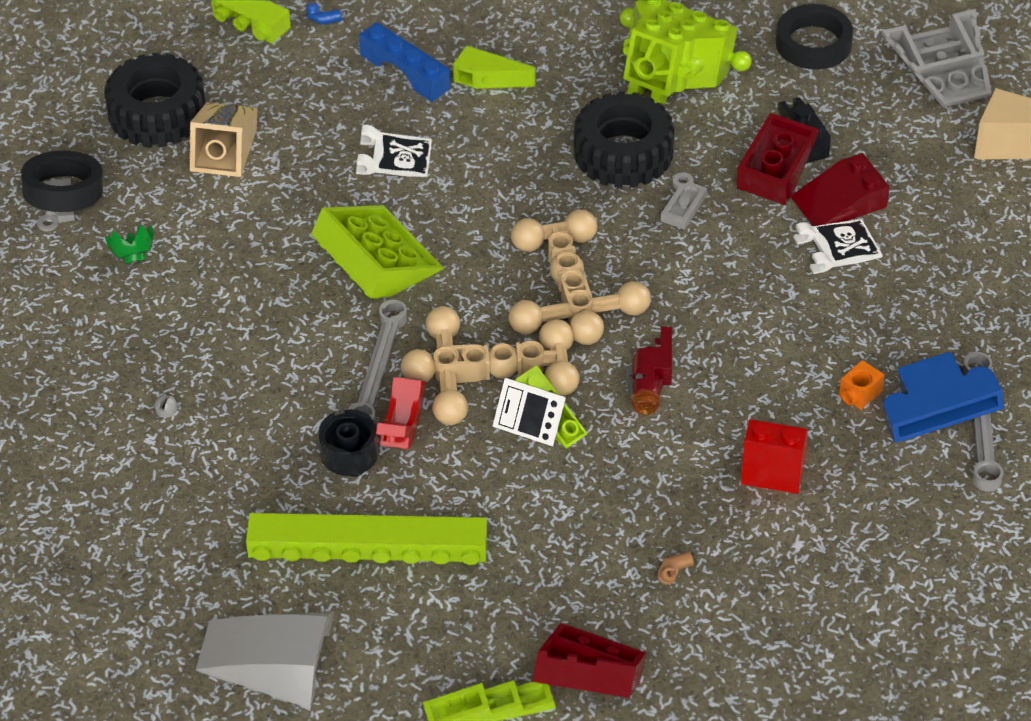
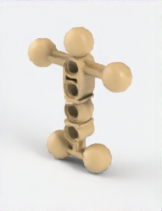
M577 209L570 212L564 222L541 225L540 222L534 219L524 218L517 221L512 228V243L521 251L532 252L537 250L544 240L548 239L550 274L554 281L558 283L562 300L560 304L539 307L537 303L530 300H521L515 303L509 311L508 320L513 330L520 334L529 335L536 332L541 327L542 322L567 318L574 332V341L582 345H591L598 342L604 332V323L597 314L598 312L620 309L627 315L638 316L649 308L651 294L646 285L630 281L623 284L617 294L592 298L586 276L584 275L583 261L576 255V249L573 246V241L585 243L591 240L597 232V220L587 210Z
M439 306L431 310L425 322L429 335L436 339L437 349L434 352V356L425 350L415 349L403 356L400 367L404 378L428 382L435 376L436 380L440 382V393L434 399L432 410L439 422L451 426L465 419L469 407L465 396L457 391V383L477 382L485 378L490 380V374L496 378L505 379L512 377L517 372L518 377H520L536 365L542 372L544 366H549L544 375L560 396H566L574 392L580 380L576 367L568 362L567 350L573 344L574 332L567 322L559 319L547 321L541 327L539 333L540 343L531 340L525 341L522 344L516 342V348L509 344L500 343L488 350V344L484 346L479 344L453 345V337L458 334L461 321L457 312L446 306Z

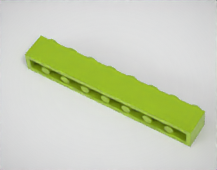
M249 513L246 544L248 558H255L260 561H265L269 558H284L287 561L314 559L318 562H326L329 559H343L350 563L359 560H374L377 563L397 560L409 564H414L418 561H433L436 564L463 562L467 565H475L478 562H486L487 518Z

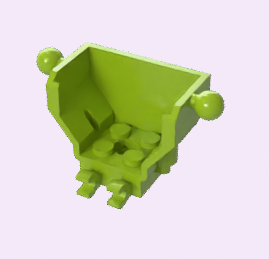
M638 0L635 2L634 8H626L620 14L621 24L630 28L629 37L623 44V52L627 55L623 79L630 82L627 94L634 92L642 95L645 88L652 90L651 98L654 99V103L665 104L667 97L674 92H682L685 89L716 87L727 76L730 64H732L735 70L740 72L748 70L751 66L752 59L747 52L738 51L733 53L738 28L730 25L725 20H716L707 16L702 11H693L685 8L681 3L667 0Z

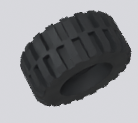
M152 53L149 56L143 54L138 55L137 59L133 60L130 58L126 60L123 66L119 65L111 73L104 88L108 120L113 131L118 133V136L123 140L129 138V143L138 145L143 143L144 147L150 148L153 144L165 147L166 143L172 142L174 145L181 142L182 137L189 138L190 122L206 104L203 78L197 71V68L188 63L187 60L181 57L177 59L174 55L167 53L166 55ZM152 97H169L160 102H142Z
M618 92L615 95L611 93L604 94L603 98L600 99L597 97L590 102V105L586 104L575 119V162L583 173L587 172V176L593 181L599 179V183L608 186L610 183L614 184L615 188H622V185H629L630 188L638 187V183L649 184L652 182L653 177L658 179L663 175V171L668 170L671 165L674 152L675 130L672 117L659 102L654 103V99L648 96L641 97L640 93L625 94V92ZM630 136L639 140L630 143H619L611 141L609 138Z

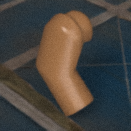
M688 551L663 559L657 573L660 582L666 585L672 584L676 580L680 569L693 566L694 562L691 553Z

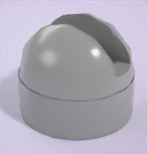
M165 394L156 399L155 412L158 416L167 418L176 414L178 405L173 396Z

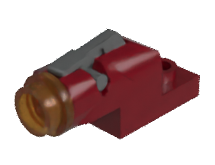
M661 326L660 338H655V347L639 348L632 364L625 367L630 399L636 412L639 414L650 415L656 412L660 405L662 385H671L672 327Z

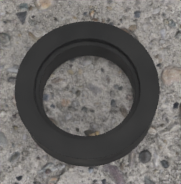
M822 4L799 5L789 9L779 18L776 32V48L787 62L795 66L813 70L827 69L842 63L851 52L853 39L852 23L844 13L833 7ZM814 26L831 31L838 40L830 46L813 48L795 42L791 38V34L800 28Z
M68 150L45 152L30 158L25 162L21 170L23 197L30 205L41 210L50 212L81 210L96 203L103 193L101 164L92 156L81 152ZM58 176H72L84 180L68 186H54L41 182Z

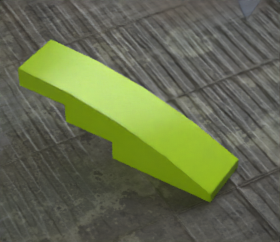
M515 680L488 689H484L483 683L423 702L428 721H501L556 708L548 684L529 682L516 686Z

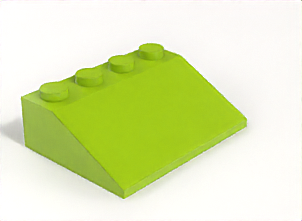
M384 205L322 208L311 233L319 242V245L361 287L365 295L373 299L391 297L444 269Z

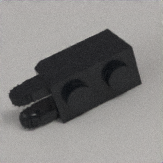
M800 97L793 99L792 108L784 101L779 102L778 111L780 116L819 129L806 164L829 158L831 136L809 103L805 104Z

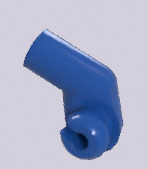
M317 3L306 5V16L314 22L324 25L342 21L340 9L323 12L319 10Z

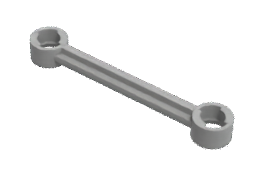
M399 300L385 301L379 308L381 329L358 402L348 408L368 414L372 418L374 425L376 424L374 404L397 329L404 326L407 322V307ZM390 311L399 312L398 315L391 316L390 318L384 315Z
M982 352L969 353L964 358L962 372L966 376L967 372L971 370L968 365L972 363L992 369V360L987 354ZM989 413L973 418L978 463L974 467L972 480L978 489L986 492L997 490L1001 486L1003 478V468L995 462ZM986 471V473L993 474L997 479L985 480L978 474Z

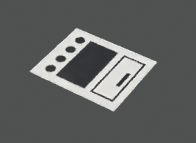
M505 378L493 427L553 446L566 397Z

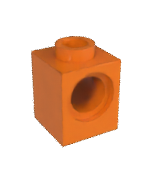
M862 360L841 378L839 396L847 405H854L862 410L882 392L885 374Z

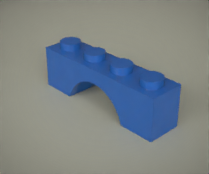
M374 23L359 34L361 56L378 67L384 62L396 65L406 75L413 90L431 102L450 90V72L448 67L380 23Z

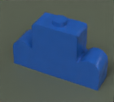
M951 352L900 367L898 374L902 393H893L884 401L886 423L894 442L908 440L1004 409L1002 388L991 369L981 366L975 367L964 376Z

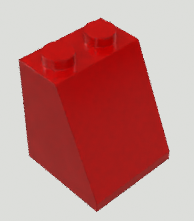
M749 419L744 440L741 484L799 494L808 451V429Z

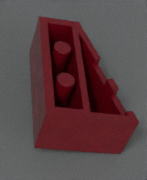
M560 623L538 650L532 682L630 698L640 684L646 652Z

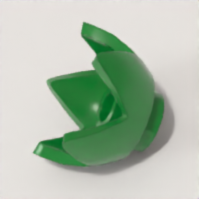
M140 225L136 235L128 233L126 240L117 232H112L111 237L105 236L111 252L118 259H124L125 264H131L134 261L140 262L146 260L145 254L151 250L153 227L152 225L148 226L146 230L143 225Z

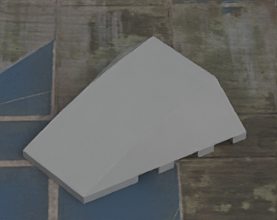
M976 9L952 14L949 27L910 35L906 25L882 30L881 32L943 108L990 97L992 94L987 66L984 64V50L980 43V29L976 22Z
M334 610L239 616L209 620L196 671L232 684L236 683L245 686L247 689L257 693L268 694L286 703L287 701L299 705L300 708L310 711L317 686L315 672L324 636H329Z

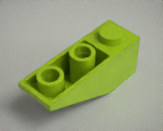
M211 0L213 16L218 21L224 22L229 17H236L233 20V25L239 31H244L252 24V34L260 41L265 40L273 44L291 28L289 10L271 1Z
M466 46L453 64L454 82L476 89L534 87L536 85V67Z
M537 365L514 380L559 395ZM564 402L555 440L567 449L588 433Z

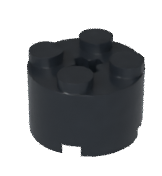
M347 409L344 410L343 414L335 416L334 412L328 415L320 424L319 444L321 460L328 470L338 475L357 477L375 464L378 458V440L376 427L368 414L359 410Z

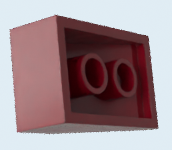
M770 113L737 167V189L786 206L799 182L819 129Z
M860 153L838 161L791 195V199L812 226L849 221L886 208L890 186L867 157Z

